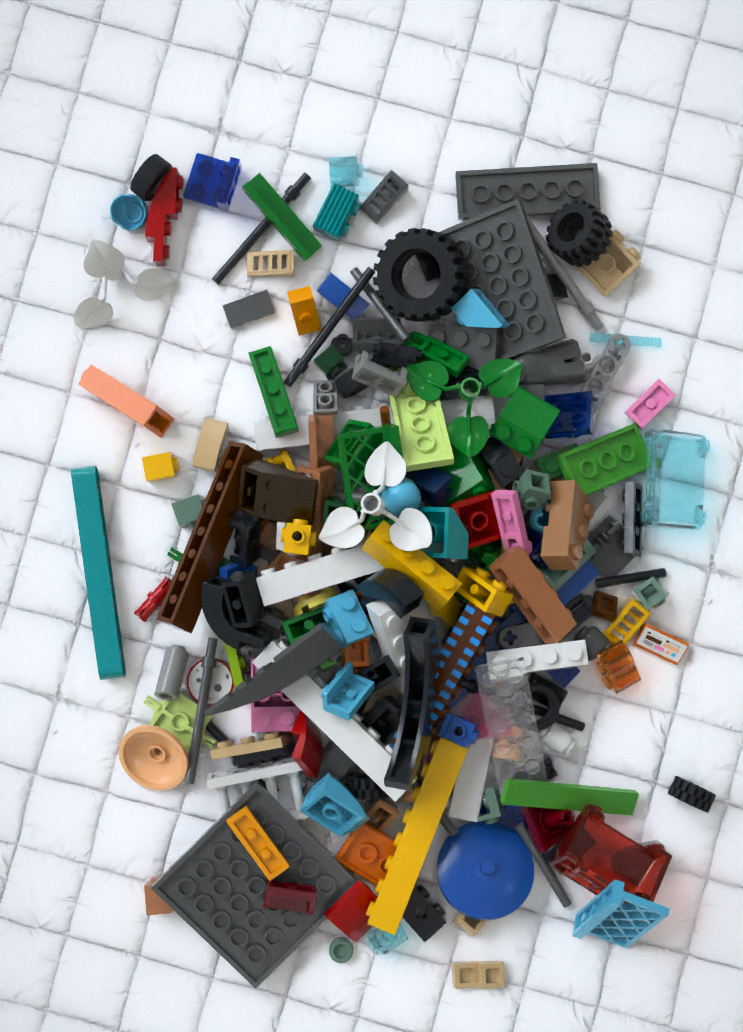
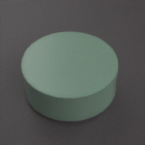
M345 937L335 938L329 946L331 959L337 963L349 961L353 955L351 941Z

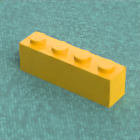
M383 520L361 549L384 568L395 569L409 577L424 592L423 599L440 611L462 583L422 550L403 551L394 546L389 535L391 525Z

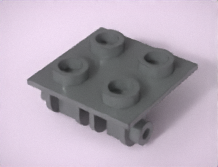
M610 515L587 537L596 551L588 560L603 577L617 576L635 558L624 553L621 546V539L624 536L623 525L617 519L614 520Z

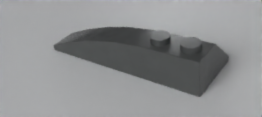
M320 623L273 658L275 662L262 666L255 672L256 676L244 680L235 688L236 691L226 694L205 710L204 714L209 716L248 705L287 688L307 675L311 678L322 670L320 665L328 660L329 663H332L342 655L340 651L345 646L328 623Z

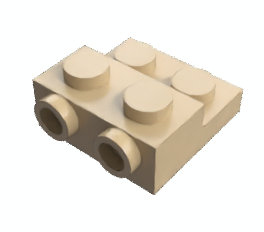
M616 229L613 231L612 236L609 237L611 243L609 246H606L605 250L607 251L604 255L601 254L599 256V260L596 262L593 260L591 265L588 266L583 264L582 267H577L604 297H607L642 264L639 260L642 257L634 247L628 249L623 243L625 240L624 236Z

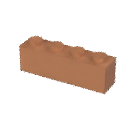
M521 546L507 549L489 566L497 580L507 585L506 590L514 595L512 600L545 644L560 642L577 625L571 611L562 604L557 592L549 586L544 579L543 573L535 567L530 560L529 554Z

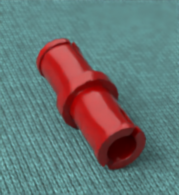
M165 576L155 590L147 594L148 598L134 612L136 616L139 615L138 618L143 622H147L155 610L162 606L172 582L171 579Z

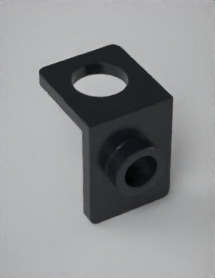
M535 672L531 673L526 683L536 680V682L552 689L559 698L561 707L568 695V691ZM533 692L527 695L548 708V699L544 694Z

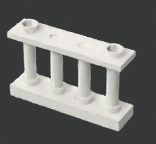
M292 757L276 759V761L269 763H255L247 768L238 769L236 767L207 774L208 790L215 789L218 792L222 814L231 807L227 791L229 785L238 784L242 787L244 794L251 787V783L258 779L265 781L267 791L280 803L275 778L278 775L286 774L290 778L296 808L287 809V811L298 822H305L310 819V817L300 811L304 801L299 773L302 769Z

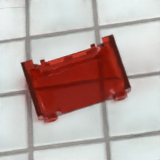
M592 804L584 806L554 854L550 863L552 868L595 895H598L616 879L625 883L623 891L654 902L673 855L666 852V849L657 843L646 846L638 844L604 823L606 816L600 807Z

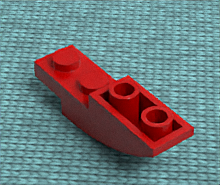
M172 167L162 180L153 197L147 217L145 238L148 242L154 243L153 262L156 266H166V259H170L171 249L170 245H167V236H171L172 223L168 222V220H178V213H182V199H179V190H183L184 178L183 175H180L177 167Z

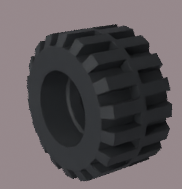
M573 200L570 204L565 203L561 210L558 209L555 212L556 215L551 217L549 221L551 224L546 229L549 233L546 235V241L549 242L548 247L568 264L576 265L577 267H582L583 264L588 266L591 265L593 260L595 262L599 260V256L601 254L604 255L607 251L605 248L610 245L611 240H609V237L613 234V231L610 229L612 224L608 220L609 218L590 202ZM583 228L581 234L575 239L578 232Z

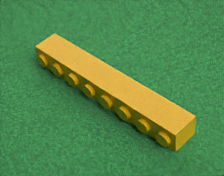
M440 737L439 741L434 740L429 752L433 754L430 764L425 763L420 775L424 777L421 787L416 786L411 798L415 800L412 810L407 809L402 821L406 824L403 833L398 831L393 844L397 849L394 856H388L384 869L388 870L385 879H379L375 892L379 893L376 902H370L366 915L370 917L367 924L390 934H396L469 747L465 748L444 737Z

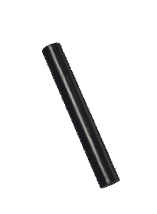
M665 568L598 578L595 579V587L603 588L645 581L652 576L664 578L667 576Z

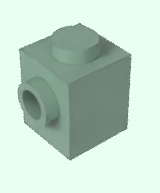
M197 494L171 503L179 527L190 525L191 528H194L206 498L202 499V496Z

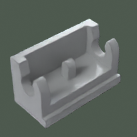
M364 350L362 355H357L352 374L353 380L392 396H396L406 386L407 370L405 367H402L401 371H393L367 360L368 352Z

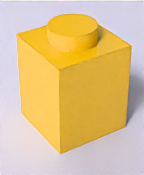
M171 452L142 457L147 482L151 483L177 478L180 464L178 457H174Z

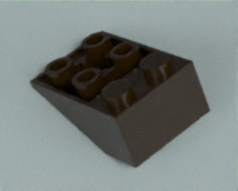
M262 459L243 464L237 510L252 514L261 519L293 523L294 519L307 520L308 525L313 526L318 480Z

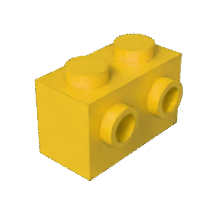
M463 566L457 577L462 583L457 592L485 613L502 616L514 596L506 590L507 585L497 579L492 580L489 578L490 573L480 567H477L475 570Z

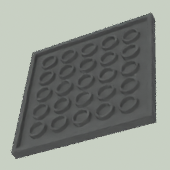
M256 781L151 885V889L256 989L327 919L324 913L358 880ZM246 805L249 807L290 864L288 869L272 880L316 886L317 898L313 916L305 912L270 907L269 909L263 908L268 878L227 824L226 819Z

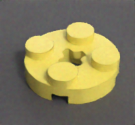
M329 586L320 590V594L313 597L311 594L297 599L298 604L294 605L293 608L295 617L322 607L327 599L339 595L338 592L334 590L333 586Z

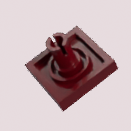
M520 807L538 852H545L576 827L574 815L571 816L573 813L571 810Z

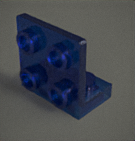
M197 153L183 197L228 212L242 170L240 159L230 157L229 162Z

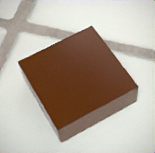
M599 590L593 593L591 614L611 622L614 621L617 617L618 597Z

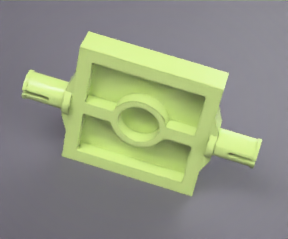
M181 692L177 701L163 700L159 702L148 695L143 703L155 710L153 718L148 725L158 726L171 732L181 741L188 754L191 746L197 703ZM205 715L201 742L211 749L217 740L207 735L205 731L213 715Z

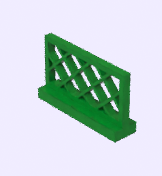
M388 423L382 424L379 427L337 434L346 505L357 513L362 509L361 500L358 503L352 499V491L358 484L367 491L366 495L373 493L376 486L371 485L370 488H367L359 482L365 474L366 464L356 457L364 446L374 452L375 449L366 442L372 434L380 433V445L388 441L403 458L398 425ZM354 437L360 444L351 454L346 450L344 439ZM354 460L363 466L356 479L349 474L348 469ZM370 515L367 521L361 525L364 530L374 529L383 520L377 516ZM392 519L384 520L389 525H393L394 523H396Z

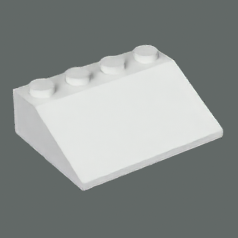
M423 598L419 607L401 619L385 602L376 599L367 604L366 607L382 656L389 655L401 675L391 683L403 694L405 678L403 634L410 617L435 620L439 654L443 648L441 642L449 629L448 626L444 625L442 618L432 615L429 609L430 604Z

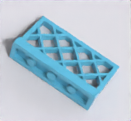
M615 879L576 913L572 936L582 939L585 935L590 934L628 948L668 917L670 908L623 891L625 883Z

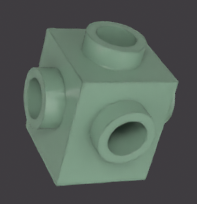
M526 469L520 478L513 483L512 490L518 492L521 507L537 511L548 500L551 494L549 474Z

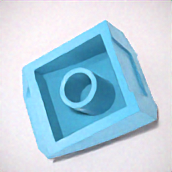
M327 773L312 786L300 808L302 813L339 837L357 830L370 819L357 798L330 773Z

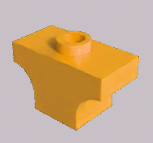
M310 286L288 291L287 294L298 335L321 330Z

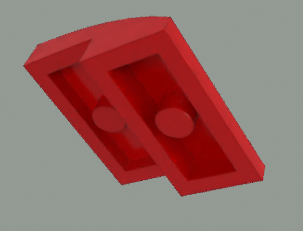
M299 710L291 732L298 740L292 758L308 777L317 779L322 759L321 734L310 718Z
M358 880L324 915L345 935L357 942L373 927L367 924L370 917L366 915L370 902H376L378 896L368 885Z

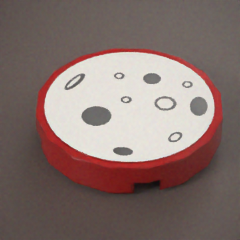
M218 658L216 668H213L207 706H212L231 691L233 692L234 689L229 665ZM202 660L196 662L190 668L187 675V689L190 696L196 702H198L204 667L201 666Z

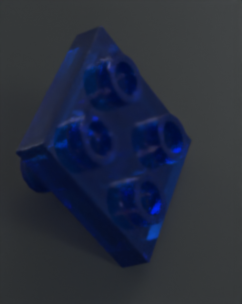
M592 391L545 396L544 401L561 410L545 439L562 437L572 439L573 436L577 438L582 435H592L594 403Z

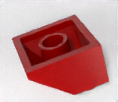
M494 491L450 505L469 534L468 549L501 539L491 496Z

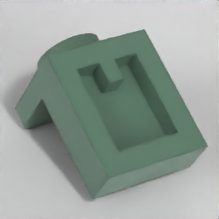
M498 785L484 789L483 802L485 808H489L490 812L477 816L478 822L485 820L486 824L500 821L499 817L505 814L504 806L500 801L501 795Z

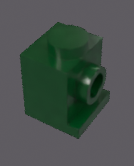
M333 345L314 359L315 365L328 380H333L348 368L344 358Z

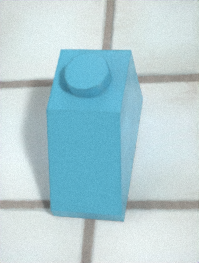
M470 289L451 308L456 314L454 316L455 319L462 326L508 328L510 326L480 289Z

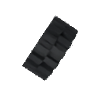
M366 773L351 774L347 777V788L358 800H376L390 797Z
M675 776L668 791V794L707 813H709L716 794L678 776Z

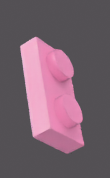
M658 379L624 413L640 429H643L676 394L664 382Z

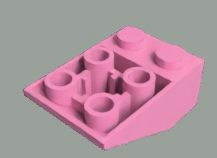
M251 658L252 678L256 676L255 672L258 670L252 663L256 658ZM282 691L251 703V732H292L300 709Z

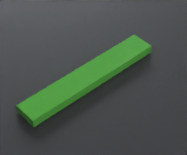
M506 778L500 801L503 805L633 816L639 793L631 789Z

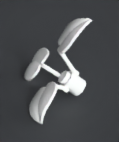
M91 238L83 259V268L89 276L103 279L102 297L99 299L96 296L90 295L83 298L75 308L73 315L74 324L80 328H97L104 326L112 319L113 308L109 303L105 302L107 280L115 281L123 274L132 285H136L133 292L137 298L152 301L166 295L174 286L175 278L161 268L147 267L137 274L136 280H134L126 272L124 256L117 248L104 241Z
M388 441L381 444L372 453L365 467L367 482L372 486L380 485V487L374 490L373 493L363 496L359 519L357 512L349 507H339L332 511L319 535V539L324 543L337 548H351L358 545L365 536V530L361 523L364 521L366 513L372 516L384 514L396 522L391 526L389 535L393 545L403 551L428 548L432 544V528L422 512L414 508H406L397 518L385 510V501L379 496L385 489V485L394 487L404 480L407 471L404 459Z

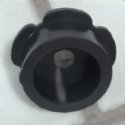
M339 334L332 339L331 345L335 347L341 356L347 357L352 353L353 339L349 338L346 334ZM342 343L345 345L344 348L340 347Z

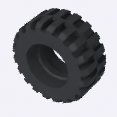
M411 228L407 232L401 231L395 234L396 238L394 240L388 239L384 243L386 249L379 250L377 257L380 258L379 263H374L373 270L377 271V277H373V284L378 285L379 288L375 292L378 298L384 300L383 306L388 310H392V314L409 321L439 320L441 316L449 315L452 312L451 308L460 300L461 295L466 294L465 281H469V273H466L465 269L468 267L467 259L462 257L463 251L461 248L454 244L455 241L450 237L425 228ZM416 253H428L434 256L440 267L439 284L436 290L426 298H415L409 295L402 281L404 266Z

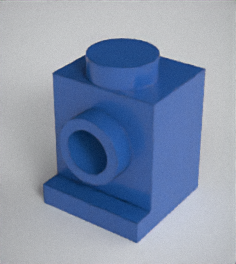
M448 712L438 735L468 748L471 744L474 745L479 737L480 731H477L479 724L454 712ZM458 726L462 727L463 734L461 736H458L456 734V729Z

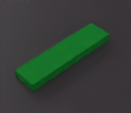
M271 346L248 352L275 437L279 438L298 432V425Z

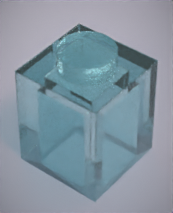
M357 156L329 158L330 188L333 183L342 187L359 186L358 178H363L362 164H357Z

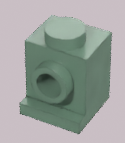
M654 576L633 590L647 610L652 607L657 608L666 602L665 598L669 595L661 581Z

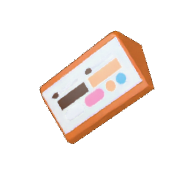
M644 623L633 645L678 666L690 644Z

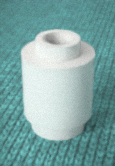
M555 722L547 729L540 730L538 734L541 736V743L556 753H562L565 756L572 750L576 739L572 737V733Z

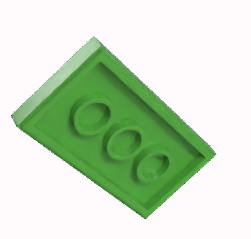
M636 423L555 456L565 480H575L585 496L655 466Z

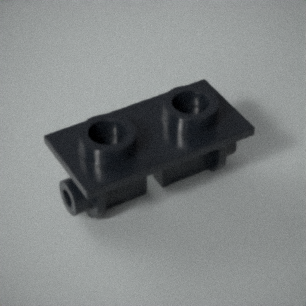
M382 341L374 343L373 353L377 354H373L371 362L386 368L398 366L400 369L402 367L407 368L411 364L421 363V361L416 360H421L422 350H419L418 347L401 345L400 353H395L396 344Z

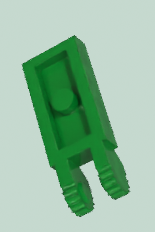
M416 331L411 332L410 341L401 344L418 347L419 350H422L421 360L441 363L447 369L448 374L456 378L459 377L470 362L468 355L431 336L427 337Z

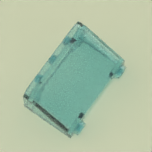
M649 429L644 433V442L650 449L646 450V455H648L646 501L643 503V508L648 509H645L644 515H642V527L700 530L707 520V513L703 511L705 458L710 449L709 439H706L704 434Z

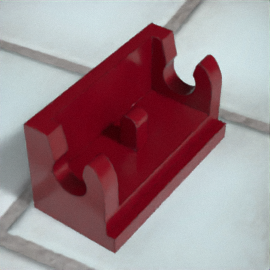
M267 879L263 908L269 909L270 907L305 912L313 916L317 898L316 886L278 880L269 881Z

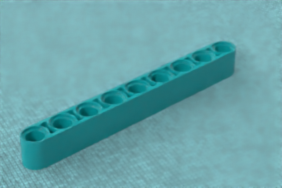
M96 465L71 469V479L98 674L100 680L125 677V660L99 472Z

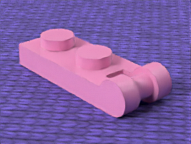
M495 490L491 496L504 551L521 546L522 549L530 554L532 542L527 537L518 492L516 490Z

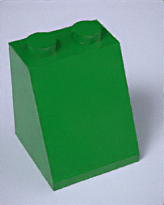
M349 419L339 434L374 428L371 423ZM372 434L366 443L376 450L381 443V434ZM336 437L322 459L342 472ZM354 437L344 439L346 450L353 454L360 442ZM364 446L356 458L366 464L373 451ZM354 460L348 468L349 474L356 479L363 466ZM364 474L359 482L370 488L371 485L367 482Z
M451 444L454 464L435 467L453 476V482L446 490L452 488L454 491L443 504L444 507H450L452 503L496 490L479 453L472 458H468Z

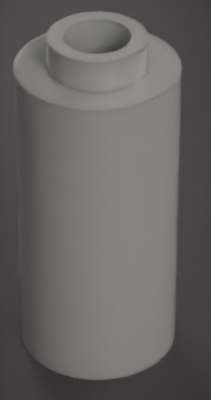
M174 644L166 648L154 692L157 698L166 701L178 700L189 657L185 647Z

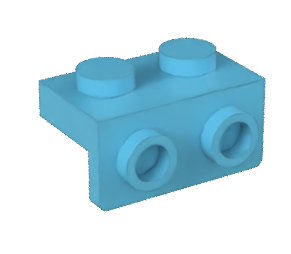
M353 589L326 600L323 605L322 615L327 623L330 622L333 631L345 646L343 650L348 649L350 644L373 635L374 631Z
M347 662L342 669L340 668L337 671L332 682L323 688L321 694L323 710L350 721L375 689V682L354 674L353 664Z

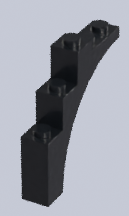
M410 617L403 634L405 678L402 709L394 749L384 777L385 787L407 791L410 790L421 758L426 757L432 741L429 719L436 703L434 678L441 662L435 620Z

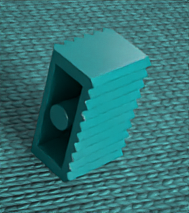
M333 183L312 225L313 230L338 242L341 237L345 238L351 227L348 224L351 216L356 217L361 207L359 195Z

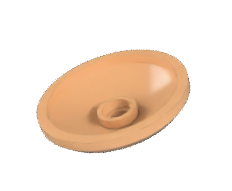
M153 725L137 726L126 733L119 745V760L124 771L133 781L145 788L158 791L172 789L179 785L186 776L189 758L185 747L175 735L161 727Z

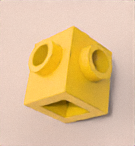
M294 519L293 523H287L286 528H282L281 542L284 543V553L310 556L311 546H316L317 532L313 531L314 527L308 525L307 520ZM301 533L302 538L301 540L297 541L296 535Z

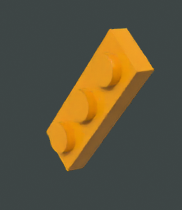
M247 805L226 819L227 824L269 881L290 867L289 862Z

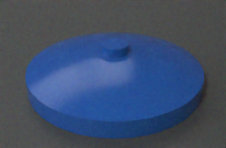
M484 820L480 822L472 821L457 828L459 832L453 837L449 835L445 840L437 858L436 875L443 896L455 910L472 919L490 921L508 916L524 903L532 889L534 862L529 849L518 833L502 823L486 824Z

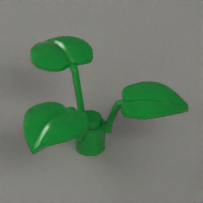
M511 359L491 360L485 363L478 373L479 379L484 384L475 378L469 377L464 379L461 384L456 383V385L445 387L449 380L447 369L439 362L424 361L407 366V380L415 395L425 401L438 400L442 390L446 392L459 390V396L467 402L466 417L459 416L451 421L448 427V436L450 443L466 457L472 458L483 449L489 436V427L486 420L482 416L471 417L472 401L478 397L480 389L485 388L495 398L503 399L511 396L519 385L523 363Z

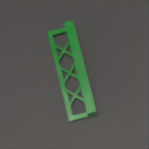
M260 172L242 186V191L304 262L322 247L321 243Z

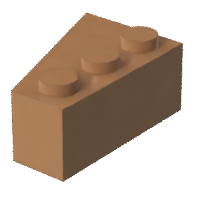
M575 480L549 481L550 490H552L551 503L546 504L545 509L546 512H549L548 526L543 528L541 558L550 570H577L579 561L583 557V546L589 534L588 528L590 520L594 516V507Z

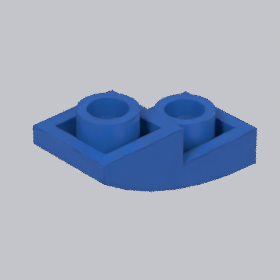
M330 272L316 291L338 308L351 288ZM359 295L345 315L352 320L354 317H360L370 303Z

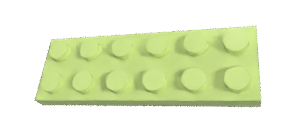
M391 366L388 368L393 371H401L400 367L398 366ZM406 377V386L396 396L388 394L394 424L399 426L406 472L454 464V456L440 399L436 401L420 399L412 391Z

